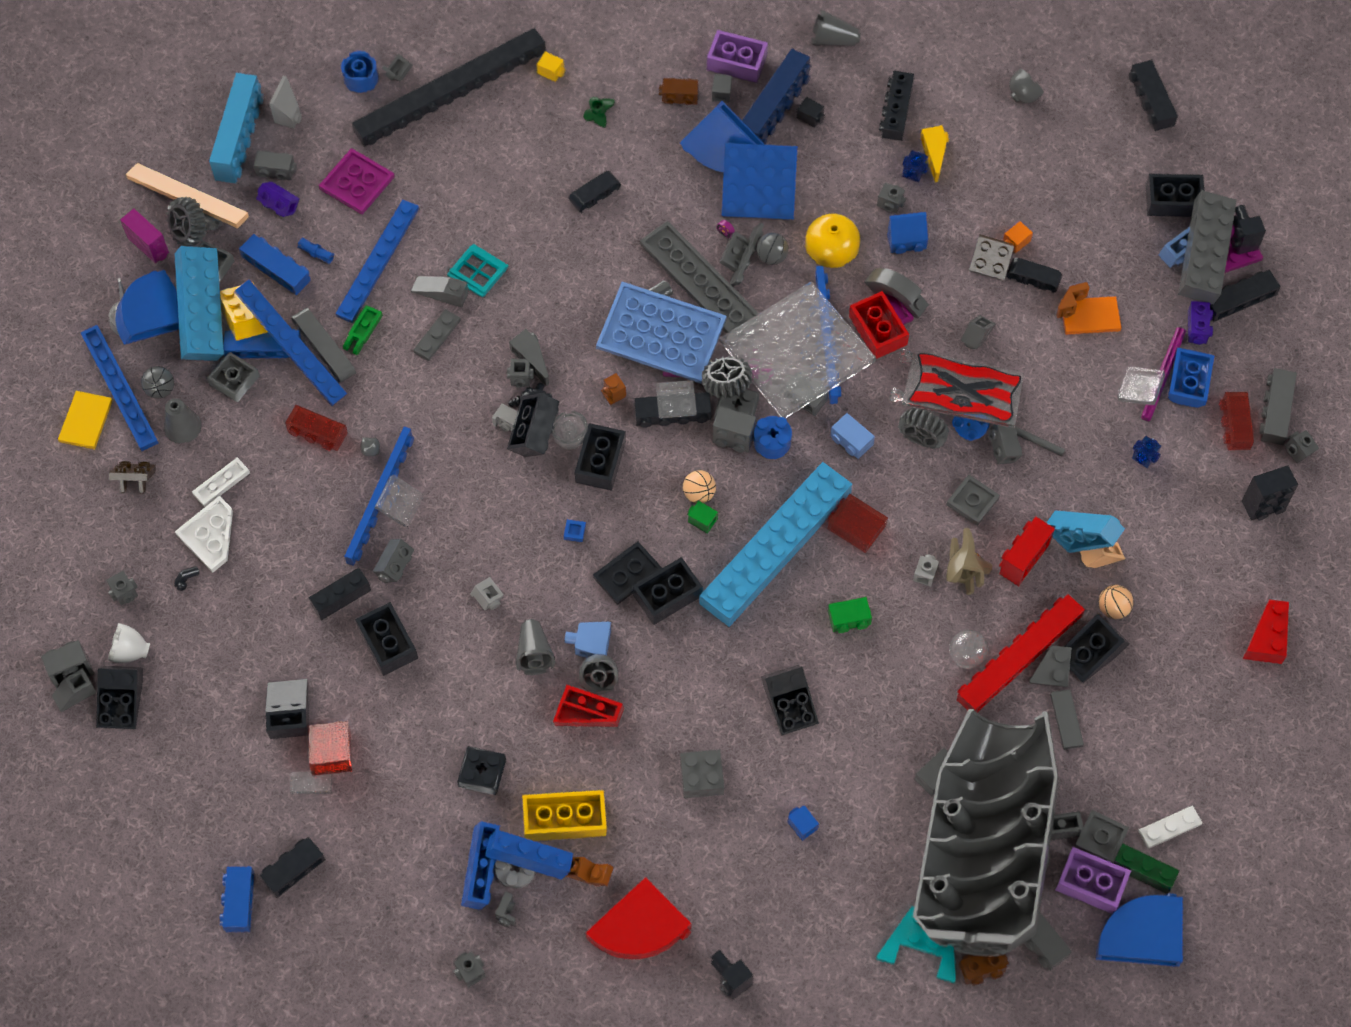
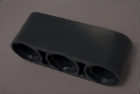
M605 171L573 191L569 196V201L579 213H583V210L586 208L589 209L596 205L597 201L604 200L615 190L618 191L621 183L610 171Z
M1013 258L1006 277L1009 280L1014 279L1017 280L1016 282L1025 285L1031 284L1035 288L1045 291L1047 289L1052 291L1051 293H1055L1060 285L1062 273L1057 269L1028 260Z

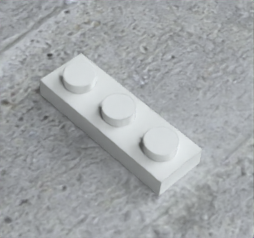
M237 457L193 490L192 493L206 507L218 496H221L250 474V471Z
M1192 805L1143 827L1138 832L1149 849L1202 825V821Z

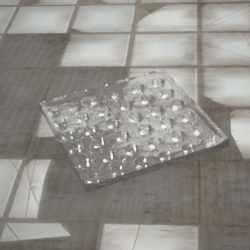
M812 281L720 337V342L733 358L737 356L738 359L743 358L745 362H748L752 370V382L780 417L784 418L792 415L876 361L873 353Z

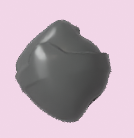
M363 437L361 453L365 456H377L380 453L379 440L376 437Z

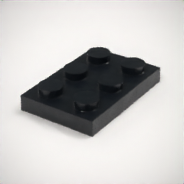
M637 541L594 573L593 578L618 605L633 594V585L662 569V567Z

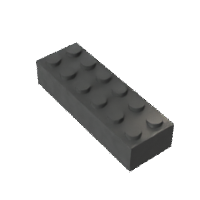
M1201 190L1194 200L1178 295L1210 302V304H1214L1220 297L1236 199Z

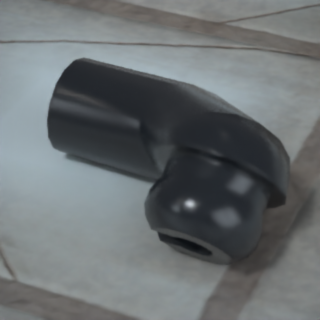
M194 566L179 572L174 581V586L177 587V590H185L188 578L199 575L198 567Z

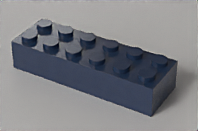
M793 48L789 51L742 120L765 145L768 136L774 134L776 124L782 122L785 111L791 109L793 99L799 97L802 86L807 85L811 77L809 75L811 69L810 56Z

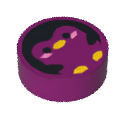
M721 220L716 226L718 232L727 238H730L732 233L735 232L732 224L726 220Z

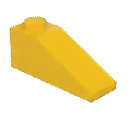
M942 125L922 129L920 137L934 182L939 180L946 144L949 142L947 131L944 132Z

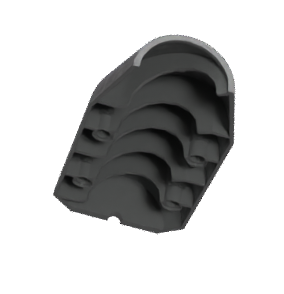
M969 709L939 769L913 917L930 939L943 947L951 945L954 946L955 951L971 955L999 956L1011 952L1036 935L1059 788L1057 764L1047 711H1042L1041 715L1034 718L1035 724L1017 726L991 721L979 715L974 709Z

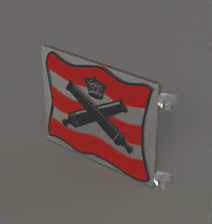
M907 349L901 350L900 355H905L906 357L900 356L899 361L901 363H912L905 392L896 387L892 388L891 393L896 394V396L890 395V401H902V405L1015 428L1024 377L1023 372L914 350V354Z

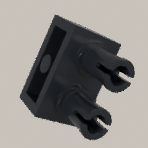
M1238 205L1235 207L1236 215H1234L1233 219L1234 234L1231 238V245L1235 248L1237 255L1259 250L1266 232L1260 216L1250 218L1245 205Z
M721 949L711 956V965L721 975L720 990L725 997L730 996L734 1000L753 985L754 975L741 959L736 963H731Z

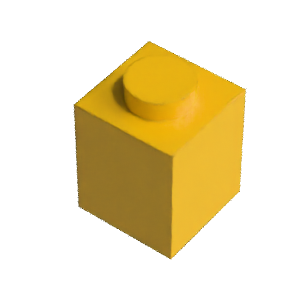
M545 52L537 63V74L554 82L559 77L562 78L565 73L564 60L548 52Z

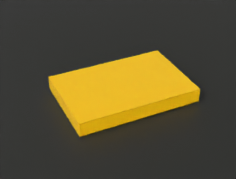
M76 391L58 441L95 449L113 402L112 398Z

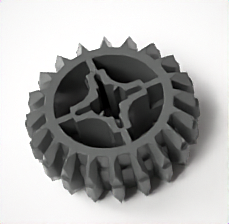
M191 197L174 199V201L170 202L168 212L166 213L168 219H166L168 222L167 227L170 229L169 234L173 235V240H176L177 244L182 246L198 244L205 237L204 232L207 230L205 224H207L205 221L206 215L203 214L204 209L200 208V203H197L196 199Z
M730 355L727 358L723 356L721 359L715 358L714 362L710 361L709 365L704 366V371H702V384L706 392H709L711 396L716 395L717 398L723 396L725 399L729 396L731 398L734 395L739 396L740 392L745 393L752 383V370L748 362H745L743 358L738 359L737 356L731 358Z
M920 408L907 409L899 419L898 428L900 433L905 438H908L909 441L924 447L940 448L948 438V425L944 423L943 419H939V416H935L932 412H927V410H921Z

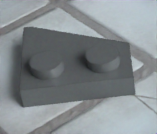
M1052 645L1030 678L1029 683L1068 687L1071 647Z

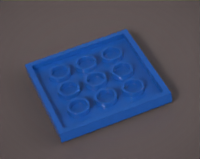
M725 143L722 216L794 219L798 146Z

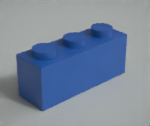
M227 867V872L223 874L225 893H222L221 904L224 906V913L220 914V926H223L225 932H250L254 870L252 867Z

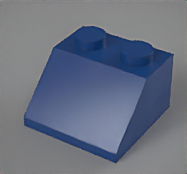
M926 212L889 217L887 237L891 253L903 254L906 251L914 250L915 252H920L927 249Z

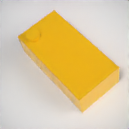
M604 790L522 795L524 838L543 841L606 836Z

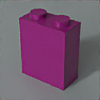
M133 208L120 219L127 238L155 264L167 257L169 250L163 234L137 210Z

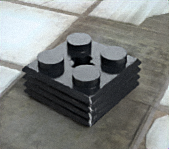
M467 746L457 780L458 787L497 795L506 763V755ZM481 767H485L486 771H483L482 774H480L478 769H481Z

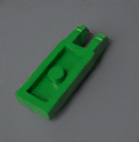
M366 305L349 331L348 337L343 344V349L348 351L353 340H356L358 342L353 349V354L358 355L382 318V312Z

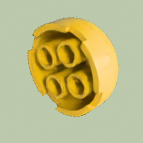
M834 213L825 214L815 219L809 226L806 233L805 248L809 256L817 264L828 268H838L845 266V264L855 259L858 254L860 234L854 222L846 216Z

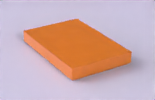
M1116 296L1085 298L1081 301H1076L1077 308L1075 314L1068 318L1063 317L1065 335L1121 331Z

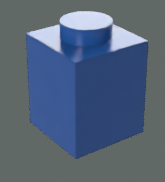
M805 805L800 808L795 807L789 812L787 822L802 841L818 830L819 823Z

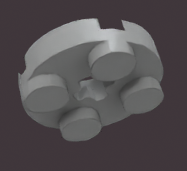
M496 860L495 872L498 880L504 886L511 888L527 886L533 880L536 873L519 867L520 871L518 873L516 871L511 872L512 864Z

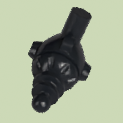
M538 383L536 388L527 387L522 392L521 397L513 398V401L510 400L508 405L510 407L514 405L518 407L522 396L538 393L551 398L553 396L551 393L547 394L543 390L544 384Z

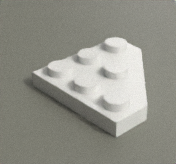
M220 496L175 531L176 535L212 573L228 561L233 516L232 508Z

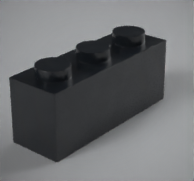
M358 567L308 598L312 608L322 621L370 592L371 588L369 581Z
M308 836L306 839L299 840L291 851L281 854L278 861L273 865L266 866L259 876L274 896L278 898L326 859L324 854Z

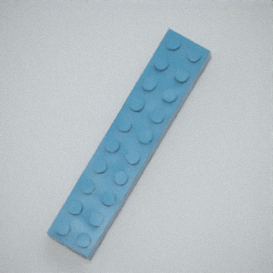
M822 462L700 594L699 604L730 627L851 494L852 483Z

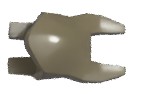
M964 528L961 549H959L958 539H951L950 560L946 580L952 583L959 582L965 584L966 595H971L974 592L973 577L975 576L976 586L982 587L984 585V574H989L993 566L975 552L972 533L969 528Z

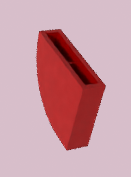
M645 877L586 932V938L595 947L609 955L623 959H644L666 951L680 939L682 941L691 934V922Z

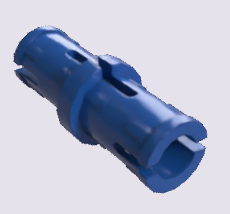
M305 238L299 240L297 247L309 253L311 257H317L328 264L333 261L334 253L323 249L319 244L311 243Z

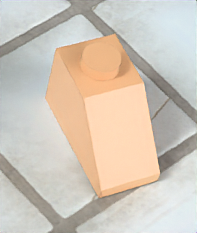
M1118 542L1112 547L1080 551L1081 560L1086 567L1098 568L1125 559Z

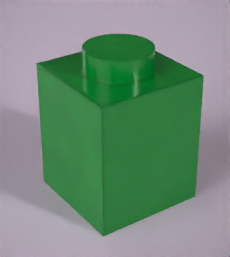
M700 501L695 506L692 505L687 513L688 523L707 534L718 520V511Z

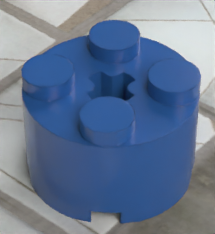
M355 51L350 53L349 57L342 60L341 70L348 90L362 93L375 88L379 75L376 61L369 53Z
M777 416L759 419L754 429L755 450L767 459L781 458L789 451L792 429L784 417Z

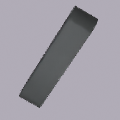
M307 307L291 316L294 325L297 324L300 333L304 338L307 337L308 343L314 351L317 350L318 356L324 364H328V369L335 377H338L339 383L356 374V370Z

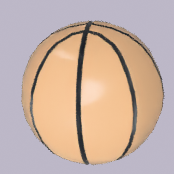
M693 471L687 475L683 482V492L686 498L697 504L698 501L706 503L712 499L716 492V482L713 476L706 471Z
M1108 586L1099 596V608L1108 618L1122 619L1133 608L1132 594L1123 586Z

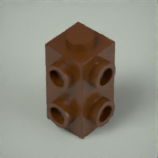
M663 78V85H659V96H662V103L697 105L698 80L691 78Z
M968 954L962 957L963 960L960 961L959 967L966 985L972 983L975 986L983 983L986 978L998 979L1004 976L1003 973L1006 972L1009 962L1006 954L999 956H975Z

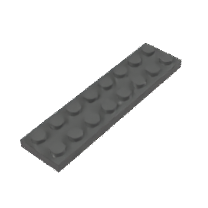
M669 221L640 240V245L701 308L727 316L723 331L734 342L762 322L763 317Z

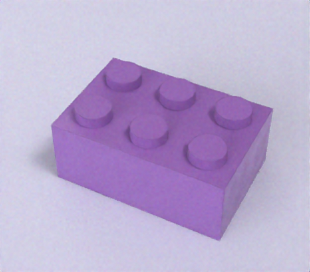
M717 30L707 56V70L757 83L767 57L768 43Z
M1072 847L1055 891L1113 914L1118 907L1131 870Z

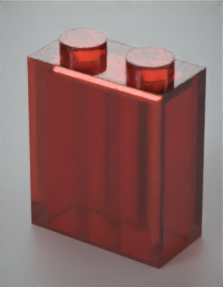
M849 494L846 499L842 498L839 502L838 510L829 515L827 529L866 553L887 526L888 517Z
M337 721L308 725L309 766L312 776L351 772L352 747L349 722Z

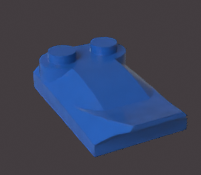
M1177 348L1168 392L1170 401L1194 408L1206 405L1215 355Z

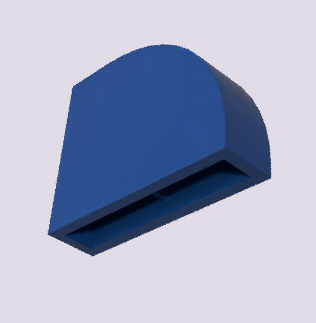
M723 101L680 142L684 151L690 153L701 164L719 172H724L725 143L765 145Z
M165 270L152 271L136 279L122 296L117 306L115 318L117 331L124 345L179 330L177 290Z
M1172 893L1144 896L1131 900L1121 906L1112 914L1100 934L1096 947V960L1179 967L1183 962V897H1177L1176 894Z

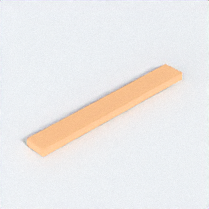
M138 163L126 174L127 179L173 200L179 197L196 199V202L200 203V208L204 209V214L235 228H239L249 217L246 211Z

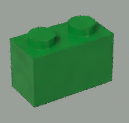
M867 597L828 604V615L833 632L846 633L852 628L862 630L871 625L872 615Z

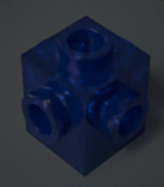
M911 150L909 156H905L903 160L902 177L919 182L923 173L926 174L930 164L927 163L928 156L922 152Z
M1145 436L1142 441L1138 440L1133 446L1134 453L1132 459L1148 469L1152 462L1155 464L1160 458L1161 454L1159 452L1162 446L1155 439Z

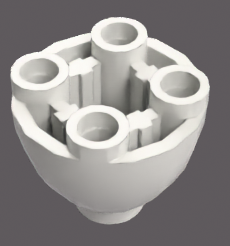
M118 623L116 633L113 636V645L108 655V661L128 663L140 658H146L150 643L145 642L135 629Z

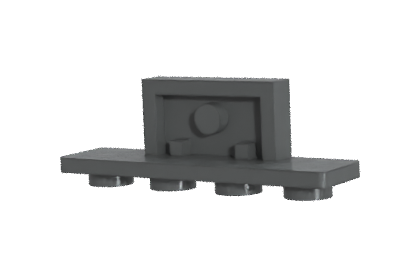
M762 223L753 228L749 239L735 231L728 241L719 263L734 271L729 283L732 287L737 284L739 285L744 279L743 272L750 265V256L757 249L756 242L763 235L762 229L764 224Z

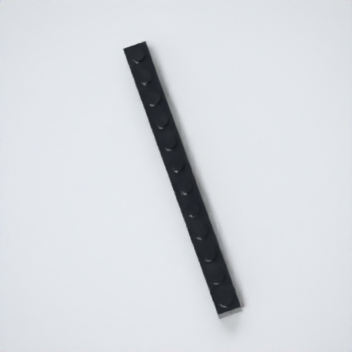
M532 28L352 122L353 131L364 147L373 145L378 139L390 136L394 131L399 128H405L413 121H419L424 115L436 112L439 107L451 104L458 97H464L474 89H480L485 83L497 80L500 75L512 72L517 66L525 65L535 57H541L546 52L545 41L538 31Z

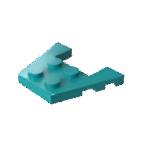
M911 906L878 953L876 960L894 965L899 946L909 947L941 957L936 978L955 983L954 946L943 947L931 940L913 917L915 907Z

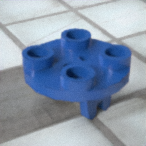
M954 415L952 425L957 433L970 441L983 437L987 433L990 424L989 418L981 416Z

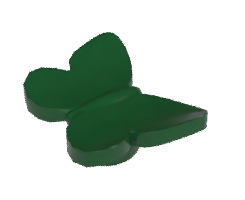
M591 97L589 99L591 108L584 112L583 117L586 121L594 120L596 125L605 128L607 125L606 110L610 109L616 102L614 99Z

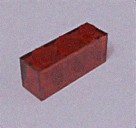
M1225 392L1223 399H1220L1219 403L1220 410H1223L1224 414L1221 419L1222 427H1225L1226 431L1223 435L1224 444H1227L1228 450H1251L1254 438L1248 392Z
M295 405L285 422L289 434L298 437V435L302 436L307 442L312 444L315 442L321 444L328 451L332 449L338 451L348 434L346 425L298 405Z

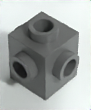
M885 182L878 196L877 206L888 212L897 213L899 208H903L905 205V190L897 185Z
M511 359L510 367L507 368V379H510L511 386L518 388L530 386V379H534V368L530 366V359Z
M1307 430L1300 434L1298 431L1288 437L1290 441L1284 444L1296 463H1299L1320 449Z
M124 571L106 580L111 589L108 591L113 601L118 600L120 605L130 603L138 596L135 590L138 588L133 578L128 579Z
M471 951L468 954L464 952L456 958L454 962L456 969L453 972L459 981L463 979L468 988L486 977L482 968L485 965L479 955L474 956Z

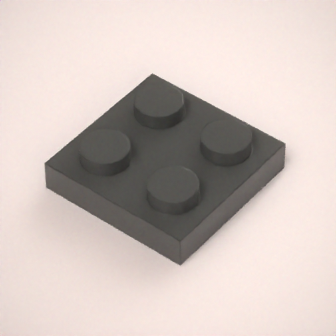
M968 475L949 498L946 505L978 526L999 500L1000 495L971 475Z
M1091 810L1075 847L1113 863L1129 827Z

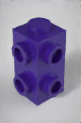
M271 181L260 185L256 200L260 201L264 207L276 211L277 215L286 217L295 213L300 198Z
M1191 301L1188 308V343L1197 345L1207 344L1209 337H1212L1213 326H1210V321H1212L1213 310H1210V302Z

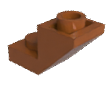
M1087 282L1072 285L1068 288L1058 307L1057 318H1068L1075 314L1077 308L1076 301H1081L1088 295L1090 287Z
M573 857L570 872L565 877L594 886H608L614 867L610 864H594L584 857Z

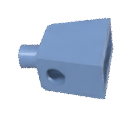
M581 622L578 625L577 633L566 632L565 643L574 644L575 655L588 658L594 654L607 655L611 622Z

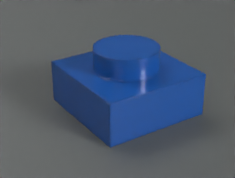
M567 519L563 536L564 540L583 542L586 522Z

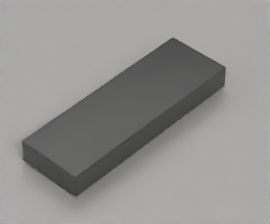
M1071 690L1051 692L1050 696L1063 750L1083 747L1084 743Z

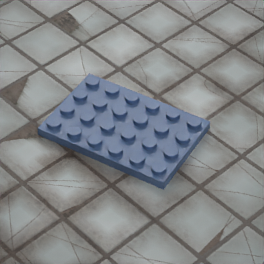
M622 282L596 344V349L702 383V371H704V366L709 365L727 316Z

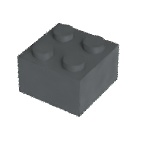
M719 407L713 424V443L722 448L726 446L731 447L739 453L744 451L749 453L754 439L756 417Z
M79 640L68 642L58 649H51L41 656L48 676L56 688L66 677L82 668L87 677L95 674Z
M720 749L680 753L684 799L724 795Z

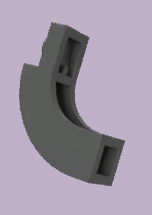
M877 268L864 281L874 294L883 291L884 294L899 300L915 318H919L929 305L920 294L922 290L910 279L896 271Z

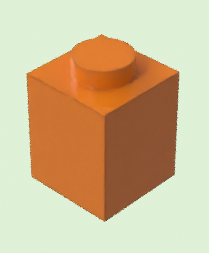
M1019 221L1004 234L1003 241L1015 244L1013 252L1016 254L1031 242L1033 232Z

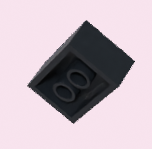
M1149 173L1145 185L1147 216L1192 217L1194 200L1201 190L1205 191L1204 176L1197 174Z
M542 393L522 396L507 450L524 457L544 455L548 449L550 434L554 429L553 423L559 412L558 406L560 401Z
M591 423L588 424L574 472L575 483L612 491L626 444V431Z
M1289 465L1252 478L1242 499V503L1251 521L1258 519V521L1264 520L1270 514L1275 513L1278 515L1286 511L1298 487V483Z
M680 557L633 585L632 590L634 598L652 624L655 625L699 599L700 594L703 592V586L684 559Z
M391 602L355 619L357 628L383 676L419 659L416 648Z

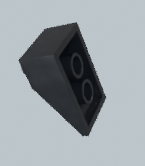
M1098 613L1064 647H1071L1070 670L1084 683L1114 660L1130 643L1104 616Z

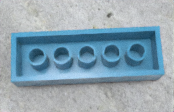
M235 74L209 160L215 181L236 184L237 178H240L242 175L241 165L246 161L245 151L246 148L250 147V134L254 133V121L259 117L258 107L264 100V95L261 93V84L258 82L256 75Z
M180 246L175 252L181 359L217 361L224 355L217 248Z

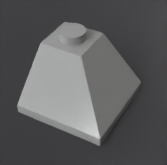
M283 76L269 104L274 123L294 129L296 124L301 122L302 114L287 76Z

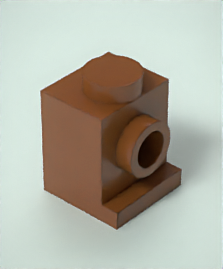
M615 373L604 379V387L601 392L608 403L612 405L626 397V386L618 374Z

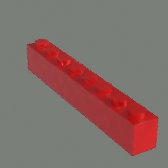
M1069 594L1064 598L1059 597L1054 602V607L1051 610L1046 609L1040 615V620L1036 623L1033 621L1026 628L1027 631L1023 635H1017L1009 648L1007 646L1004 647L996 660L991 659L985 665L986 669L984 671H978L971 678L972 681L968 685L964 684L957 691V701L967 711L974 709L978 713L1083 617L1085 609Z

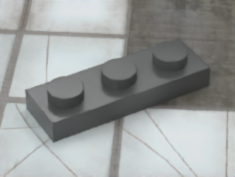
M445 309L413 349L414 353L430 361L461 321L460 317Z

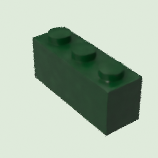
M1123 843L1113 864L1131 870L1130 877L1166 894L1171 891L1180 871Z

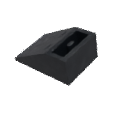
M796 665L761 676L765 693L781 735L819 724L802 666Z
M102 666L98 668L96 728L136 729L143 685V667Z
M307 679L268 682L266 732L269 739L310 736Z

